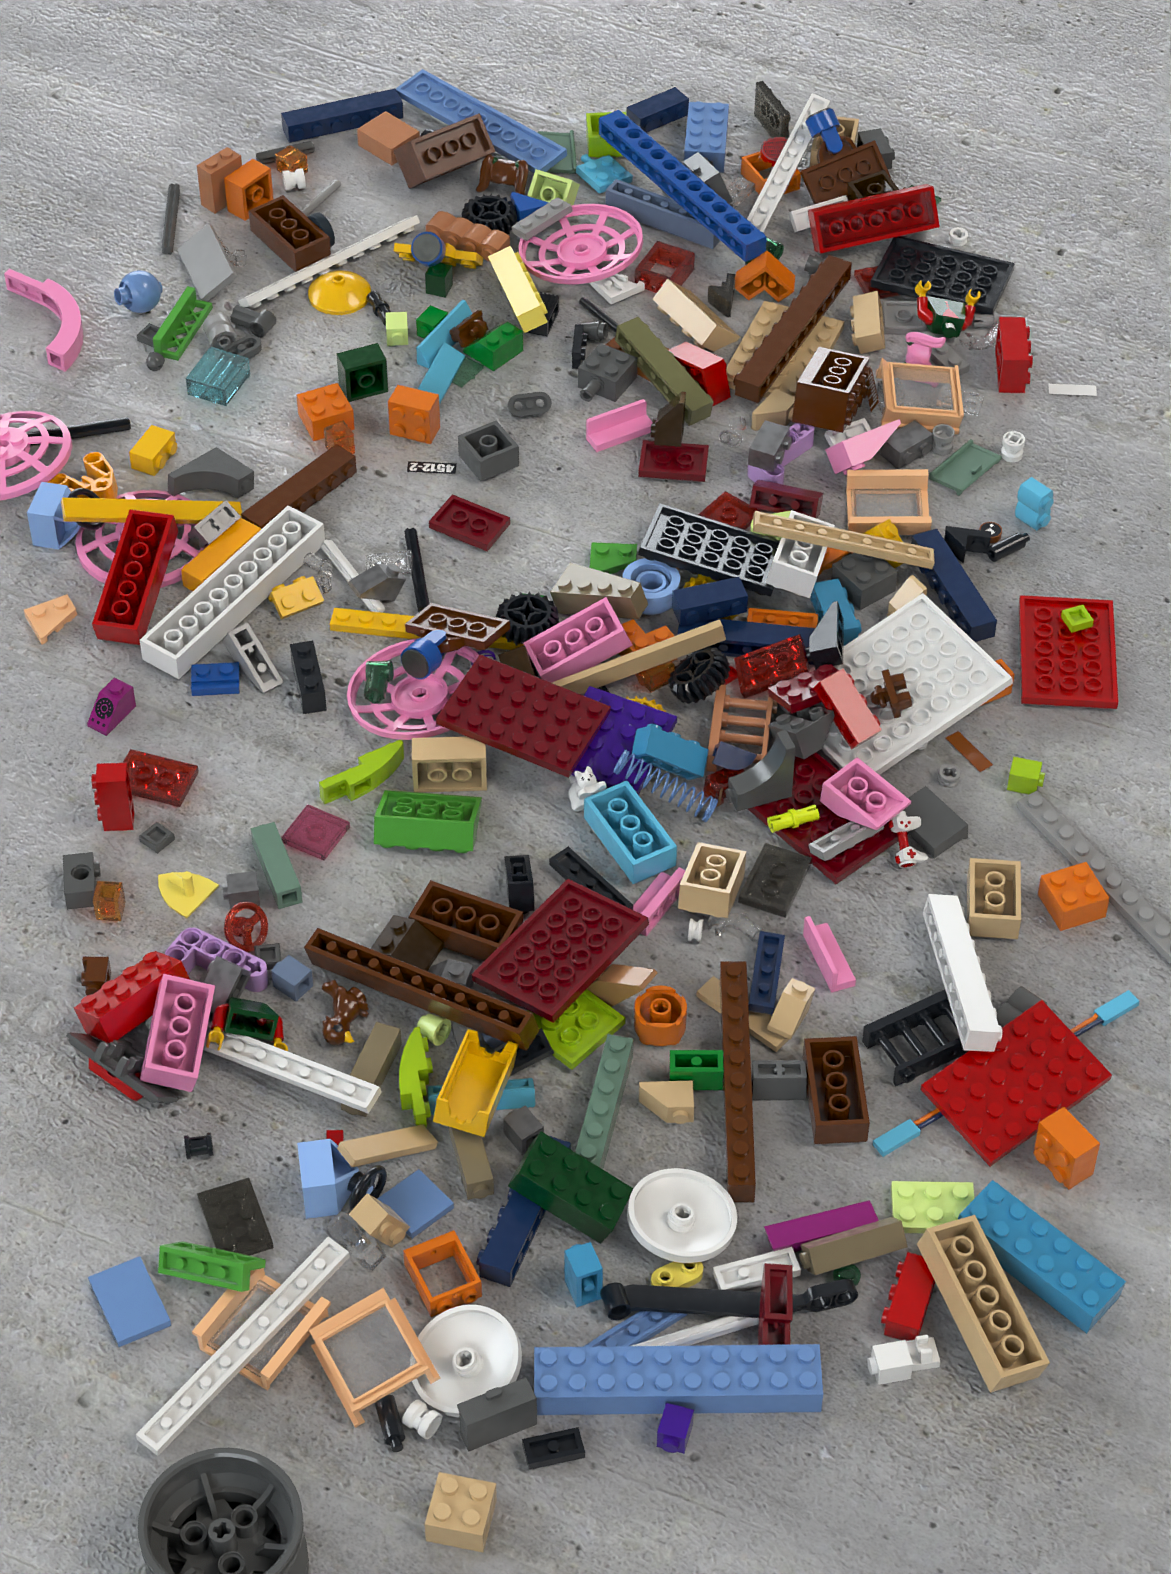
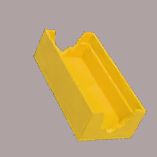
M467 1029L438 1095L433 1122L485 1137L513 1070L518 1044L508 1041L501 1053L495 1051V1053L490 1054L485 1048L480 1047L478 1032Z

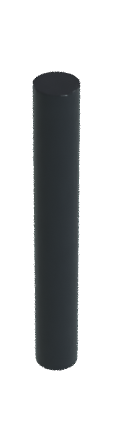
M582 297L579 300V304L599 320L606 322L608 327L616 333L618 323L587 298Z

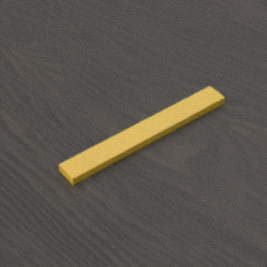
M62 498L61 507L63 521L125 523L129 509L174 515L176 524H198L224 501ZM228 501L241 516V503Z

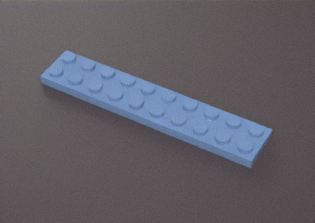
M423 69L396 88L401 99L447 125L480 113L495 151L512 161L525 160L528 164V170L535 173V169L546 172L567 156L566 148Z

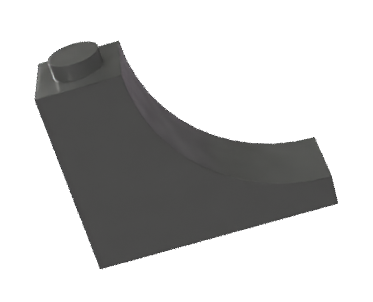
M215 447L169 473L168 493L176 496L186 491L210 489L222 491L239 498L254 489V471Z
M786 730L777 732L773 746L762 760L747 771L729 778L728 789L725 790L726 798L729 803H733L737 812L792 797L796 747Z

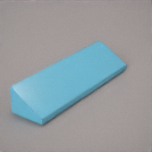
M465 300L460 301L416 347L418 365L429 369L443 343L450 346L456 343L452 340L449 331L460 324L466 317L473 314Z
M443 343L418 390L439 394L440 405L461 367L465 355L449 344Z
M533 1079L508 1080L496 1110L516 1109L525 1105L529 1108L536 1105ZM443 1085L427 1087L431 1115H434L436 1101Z

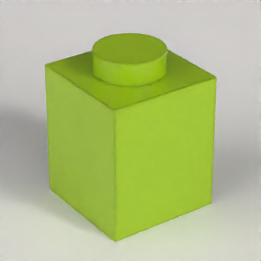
M1013 757L1007 790L1029 795L1037 791L1038 786L1043 787L1045 773L1041 772L1042 762Z

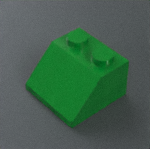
M505 322L492 328L483 337L476 339L463 348V352L490 370L495 371L523 351V331L513 324Z

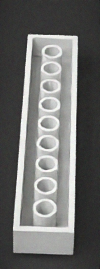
M290 506L284 508L140 639L142 660L180 679L191 669V665L196 664L228 632L232 631L270 595L272 588L287 580L321 548L325 540L324 524Z

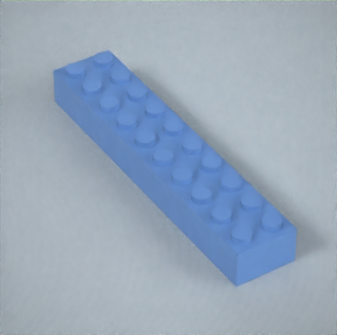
M820 1344L534 1347V1394L537 1398V1415L663 1414L666 1403L693 1409L694 1413L821 1412L823 1384Z

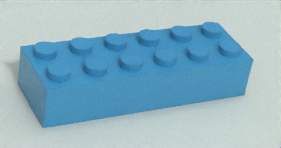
M994 1180L959 1214L958 1219L972 1215L976 1216L1002 1269L1086 1334L1119 1299L1126 1283L1124 1279Z

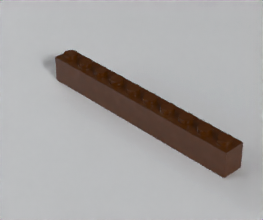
M828 255L825 261L819 264L818 270L815 274H811L806 286H802L797 298H793L788 310H784L779 322L774 323L770 334L765 335L760 347L754 350L753 356L745 362L742 371L735 375L733 385L735 386L736 396L756 403L760 402L851 279L852 262Z
M320 928L315 930L304 946L311 963L315 966L505 1043L508 1041L517 1043L518 1048L527 1051L539 1032V1027L531 1012Z
M720 961L727 1192L734 1203L755 1202L756 1178L747 962Z

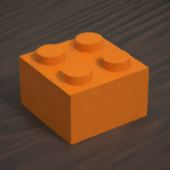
M251 159L224 178L227 211L244 221L249 219V210L273 200L271 168L255 159Z
M338 383L296 394L298 415L313 441L355 429L353 408Z
M397 385L388 400L390 434L431 444L440 429L439 394Z
M1087 862L1041 875L1038 896L1060 931L1106 917L1110 898Z
M1063 1107L1039 1122L1033 1153L1037 1161L1044 1164L1052 1172L1054 1178L1059 1183H1063L1069 1190L1093 1175L1100 1143Z

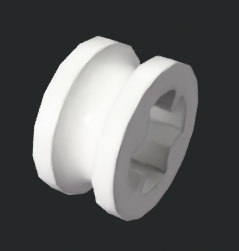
M959 227L951 229L949 243L958 247L965 245L968 232Z
M690 918L688 941L696 939L698 942H701L703 919L696 922L693 918Z

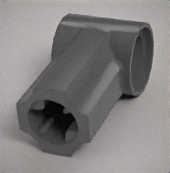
M236 305L230 316L232 323L249 328L252 334L260 338L264 337L276 324V317L268 310H262L259 313Z

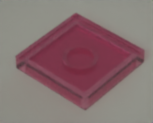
M307 804L281 839L284 844L325 861L350 828V822Z

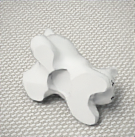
M589 766L586 767L585 772L575 771V776L571 775L569 777L572 785L568 795L571 801V808L575 812L584 809V798L601 792L607 787L604 781H596V777Z

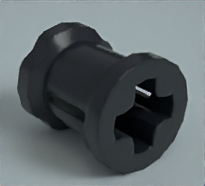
M211 1132L205 1136L197 1137L184 1135L187 1160L191 1159L192 1156L208 1154L209 1156H214Z

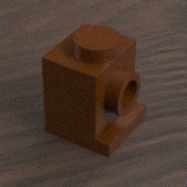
M83 956L84 971L81 973V985L86 987V995L94 994L101 989L104 983L111 980L112 972L109 957Z

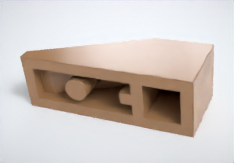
M611 964L587 989L613 1007L642 991L658 972L655 969Z

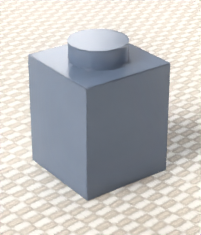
M290 955L276 963L271 970L273 987L295 1002L313 987L312 970Z

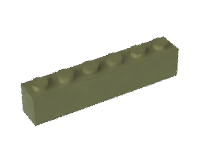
M639 316L617 325L615 341L625 353L637 357V367L668 402L682 391L686 392L684 420L689 426L711 416L713 407L711 396L705 393L699 383L690 376L686 368L675 359L673 353L668 351L660 338L653 334L649 326Z

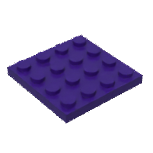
M589 686L584 696L611 706L610 714L571 775L575 776V771L585 772L586 767L589 766L596 777V781H604L607 786L606 788L628 781L639 795L650 766L636 784H634V780L641 761L628 779H625L632 757L618 775L613 772L624 750L629 751L628 757L632 754L637 729L647 727L648 724H655L661 726L663 731L672 732L677 723V716ZM634 759L633 766L636 764L638 759ZM646 762L643 763L641 772H642V770L646 767V765H647L648 763H646Z

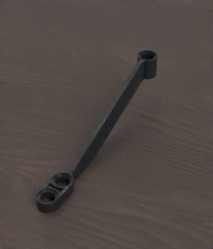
M841 1279L815 1285L807 1289L803 1294H793V1312L801 1310L819 1312L846 1306L858 1298V1291L851 1279ZM614 1282L604 1286L600 1291V1296L608 1318L611 1320L624 1319L631 1311L759 1318L761 1292L636 1284L623 1286L621 1283Z

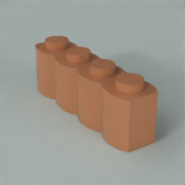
M438 211L425 225L426 232L436 234L445 245L449 243L456 250L476 252L487 261H490L488 256L510 246V236L499 230H491L482 224H473L465 218H456L444 211Z

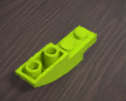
M397 740L379 749L367 752L358 757V766L320 781V798L323 803L327 804L346 795L350 801H353L381 785L396 771L404 760L403 741Z
M415 1027L406 1042L401 1057L399 1069L400 1100L402 1110H413L415 1126L424 1124L427 1128L426 1118L431 1117L429 1101L424 1102L423 1096H427L428 1074L433 1073L431 1057L426 1058L425 1052H429L427 1036L422 1037L420 1027Z

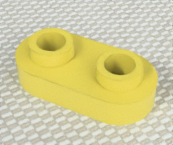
M673 1261L653 1272L651 1285L689 1288L701 1281L703 1277L702 1262L679 1263ZM667 1277V1278H669V1280H666V1281H665V1280H662L661 1278Z

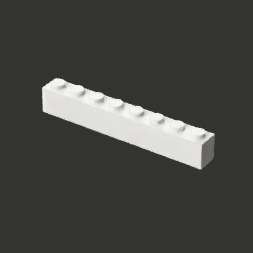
M928 894L923 917L963 1050L994 1052L997 1042L1002 1039V1027L998 1025L996 1019V1008L992 1006L991 992L987 990L985 984L986 977L981 971L980 958L975 952V942L971 939L969 933V923L965 921L964 907L960 905L958 896Z

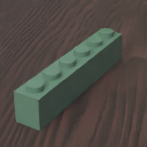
M608 1034L575 1151L601 1169L605 1165L633 1060L634 1039Z

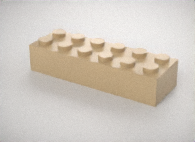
M972 1215L927 1228L918 1241L917 1246L990 1393L1038 1378L1050 1362L976 1216Z

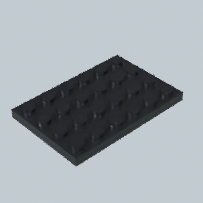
M898 236L893 237L871 279L870 287L918 298L919 295L915 292L916 285L922 281V286L924 287L926 282L929 281L931 288L926 293V296L962 302L965 305H968L965 297L969 290L972 289L970 293L972 297L976 298L978 291L981 293L978 302L974 304V307H976L975 312L993 315L1014 271L1015 263Z
M659 503L639 548L638 555L645 557L647 560H655L665 563L670 567L687 570L692 574L710 577L714 581L740 577L745 589L754 591L759 595L771 597L774 586L767 584L766 580L780 541Z

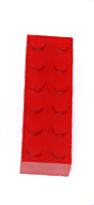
M929 184L808 210L814 251L820 254L940 227L934 186Z
M129 509L92 622L97 639L140 645V639L146 635L177 538L178 527L174 515Z

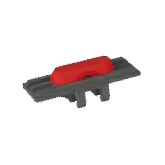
M67 1033L66 1037L69 1038V1044L89 1057V1069L130 1099L138 1101L145 1097L152 1103L166 1104L178 1101L179 1098L164 1086L140 1081L144 1055L134 1049L129 1041L120 1038L110 1042L108 1045L104 1041H98L89 1034Z

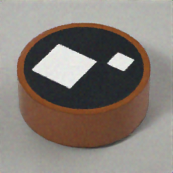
M985 522L980 526L979 530L991 531L990 543H996L1001 539L1002 528L999 524Z

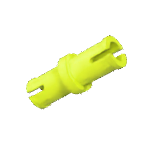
M815 804L798 810L794 808L789 809L787 813L768 817V827L772 833L790 827L793 829L798 828L800 824L819 820V811L816 809Z

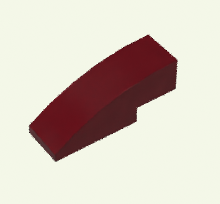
M765 1263L760 1297L758 1345H790V1323L793 1320V1265Z

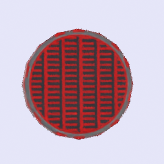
M774 137L764 141L760 150L762 160L765 163H772L774 167L788 138Z

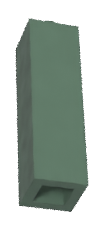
M275 822L250 828L252 845L278 909L303 903L300 883Z

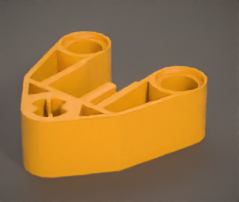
M91 452L84 456L83 462L88 477L82 476L81 482L63 473H58L48 481V483L67 485L71 492L77 488H86L93 491L99 498L117 499L118 487L113 469L99 452ZM86 495L77 496L78 498H89Z

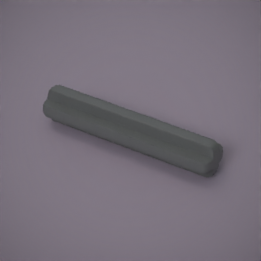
M312 141L259 152L256 154V160L266 164L313 153L315 147Z

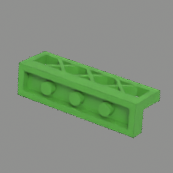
M187 286L153 337L154 352L161 354L164 358L179 361L213 308L212 303L197 300L195 288ZM195 307L204 309L196 313L193 311ZM191 320L195 321L194 324L188 326L185 325V322ZM186 333L187 335L186 337L180 339L176 338L177 335ZM177 346L178 348L176 352L168 351L172 347Z
M181 1241L160 1245L158 1273L244 1292L248 1291L250 1287V1271L265 1268L266 1259Z

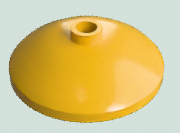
M345 270L330 271L320 275L310 284L308 299L311 305L320 312L330 315H346L354 313L367 305L366 297L371 292V287L365 278L354 272Z

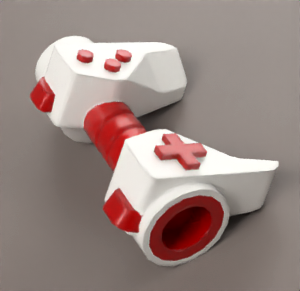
M901 811L889 821L891 831L897 833L900 851L896 853L895 860L900 868L912 867L916 863H922L928 859L926 853L919 852L909 846L907 832L921 826V818L918 816L907 817L905 811Z

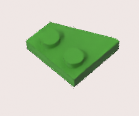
M592 542L589 568L602 572L608 571L609 574L625 570L629 564L636 561L637 544Z

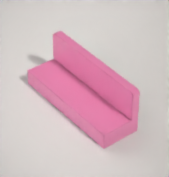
M642 399L587 419L586 440L596 452L651 433V424L653 422L646 415L647 402Z
M678 867L672 876L661 872L633 905L634 911L648 917L649 925L640 934L647 937L678 899L680 882L686 870Z
M810 916L805 917L803 936L831 993L854 987L856 979L828 923L815 926Z

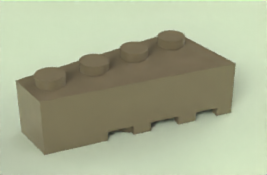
M571 562L550 591L558 613L576 614L606 597L618 618L639 619L648 605L640 582Z

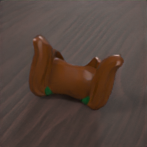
M491 154L487 155L482 161L479 185L476 187V191L478 193L485 191L490 182L514 186L516 193L525 195L528 178L527 162L525 160L498 159Z

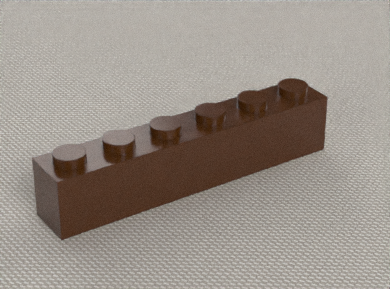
M335 444L241 513V518L262 529L287 506L304 513L309 507L357 473L356 456Z

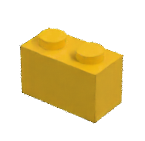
M151 425L129 451L131 469L155 476L165 466L171 455L176 453L175 432Z

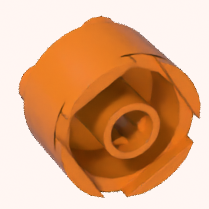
M659 985L646 989L644 994L636 998L634 1006V1029L640 1042L644 1045L667 1046L677 1045L681 1041L686 1030L687 1003L685 998L681 997L676 993L675 989L669 986Z

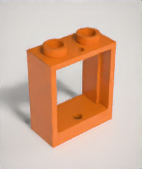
M760 152L742 157L741 175L760 195L768 178L764 179L759 171L773 166L772 163H765L761 157L759 158ZM796 169L784 194L800 189L801 173L798 169Z
M455 1230L403 1250L404 1265L431 1317L463 1304H471L482 1297L481 1280ZM453 1256L467 1284L432 1297L419 1270Z

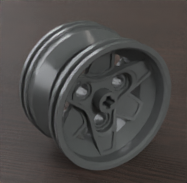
M228 1447L207 1449L188 1455L167 1468L154 1481L144 1497L138 1516L137 1528L142 1557L146 1564V1574H174L169 1562L184 1565L180 1574H308V1549L303 1532L302 1505L297 1489L282 1468L258 1453ZM227 1502H240L244 1504L232 1510ZM195 1512L197 1513V1521L187 1522L182 1529H178L190 1515ZM245 1521L251 1522L247 1526L240 1525L242 1522ZM275 1527L278 1528L281 1535V1544L267 1538ZM193 1538H201L197 1542H189ZM234 1568L239 1569L235 1573H227V1571H230Z

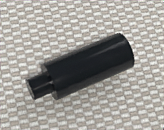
M1015 533L987 547V555L991 561L996 562L1024 548L1026 542L1030 541V536L1028 533Z
M387 1395L376 1401L375 1407L385 1444L390 1445L393 1452H400L403 1450L402 1442L405 1440V1434L395 1397Z

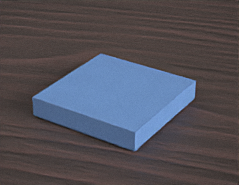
M420 1169L378 1198V1200L393 1209L410 1226L406 1234L411 1239L454 1209V1203Z

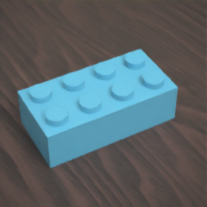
M628 781L584 798V819L632 884L676 866V844Z

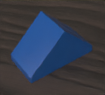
M516 192L511 193V201L517 212V222L549 203Z

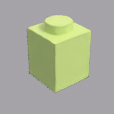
M407 312L386 313L387 346L408 345Z

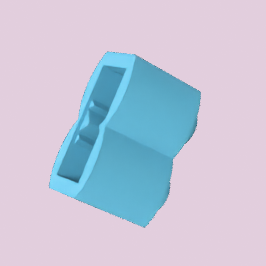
M1030 477L1019 487L1015 516L1037 531L1041 527L1047 526L1051 520L1050 508L1054 502L1053 491L1033 477Z

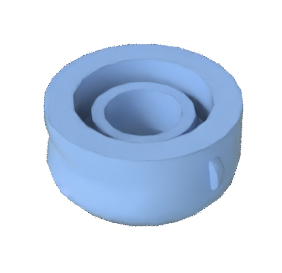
M643 558L629 564L622 576L623 578L641 583L648 602L642 614L657 615L672 608V590H677L680 587V574L676 567H670L665 563Z

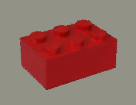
M999 317L995 344L999 393H1025L1026 384H1030V371H1028V368H1032L1033 355H1029L1031 353V340L1027 339L1030 337V326H1026L1025 317Z

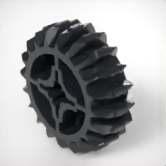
M492 193L490 196L483 194L482 197L475 196V199H469V202L464 204L461 213L462 218L471 221L473 224H482L491 230H499L506 234H510L512 226L517 221V212L512 201H508L507 197L501 198L500 195L493 196Z
M530 591L528 594L520 592L518 596L511 594L510 599H504L503 603L499 604L496 614L497 618L510 621V629L501 637L506 638L507 642L514 641L516 646L520 643L523 644L559 623L558 610L554 602L549 601L547 596L541 597L539 592L535 595H532Z
M711 646L686 655V658L680 660L679 665L674 666V671L670 673L668 682L671 692L678 700L687 704L692 702L698 703L700 699L705 700L707 696H712L713 692L719 690V687L725 684V679L729 677L731 669L728 659L721 651Z

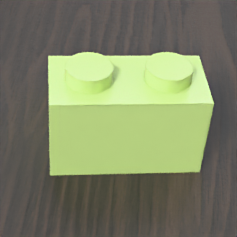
M535 169L527 196L546 202H551L558 197L572 206L574 205L580 184L573 180Z

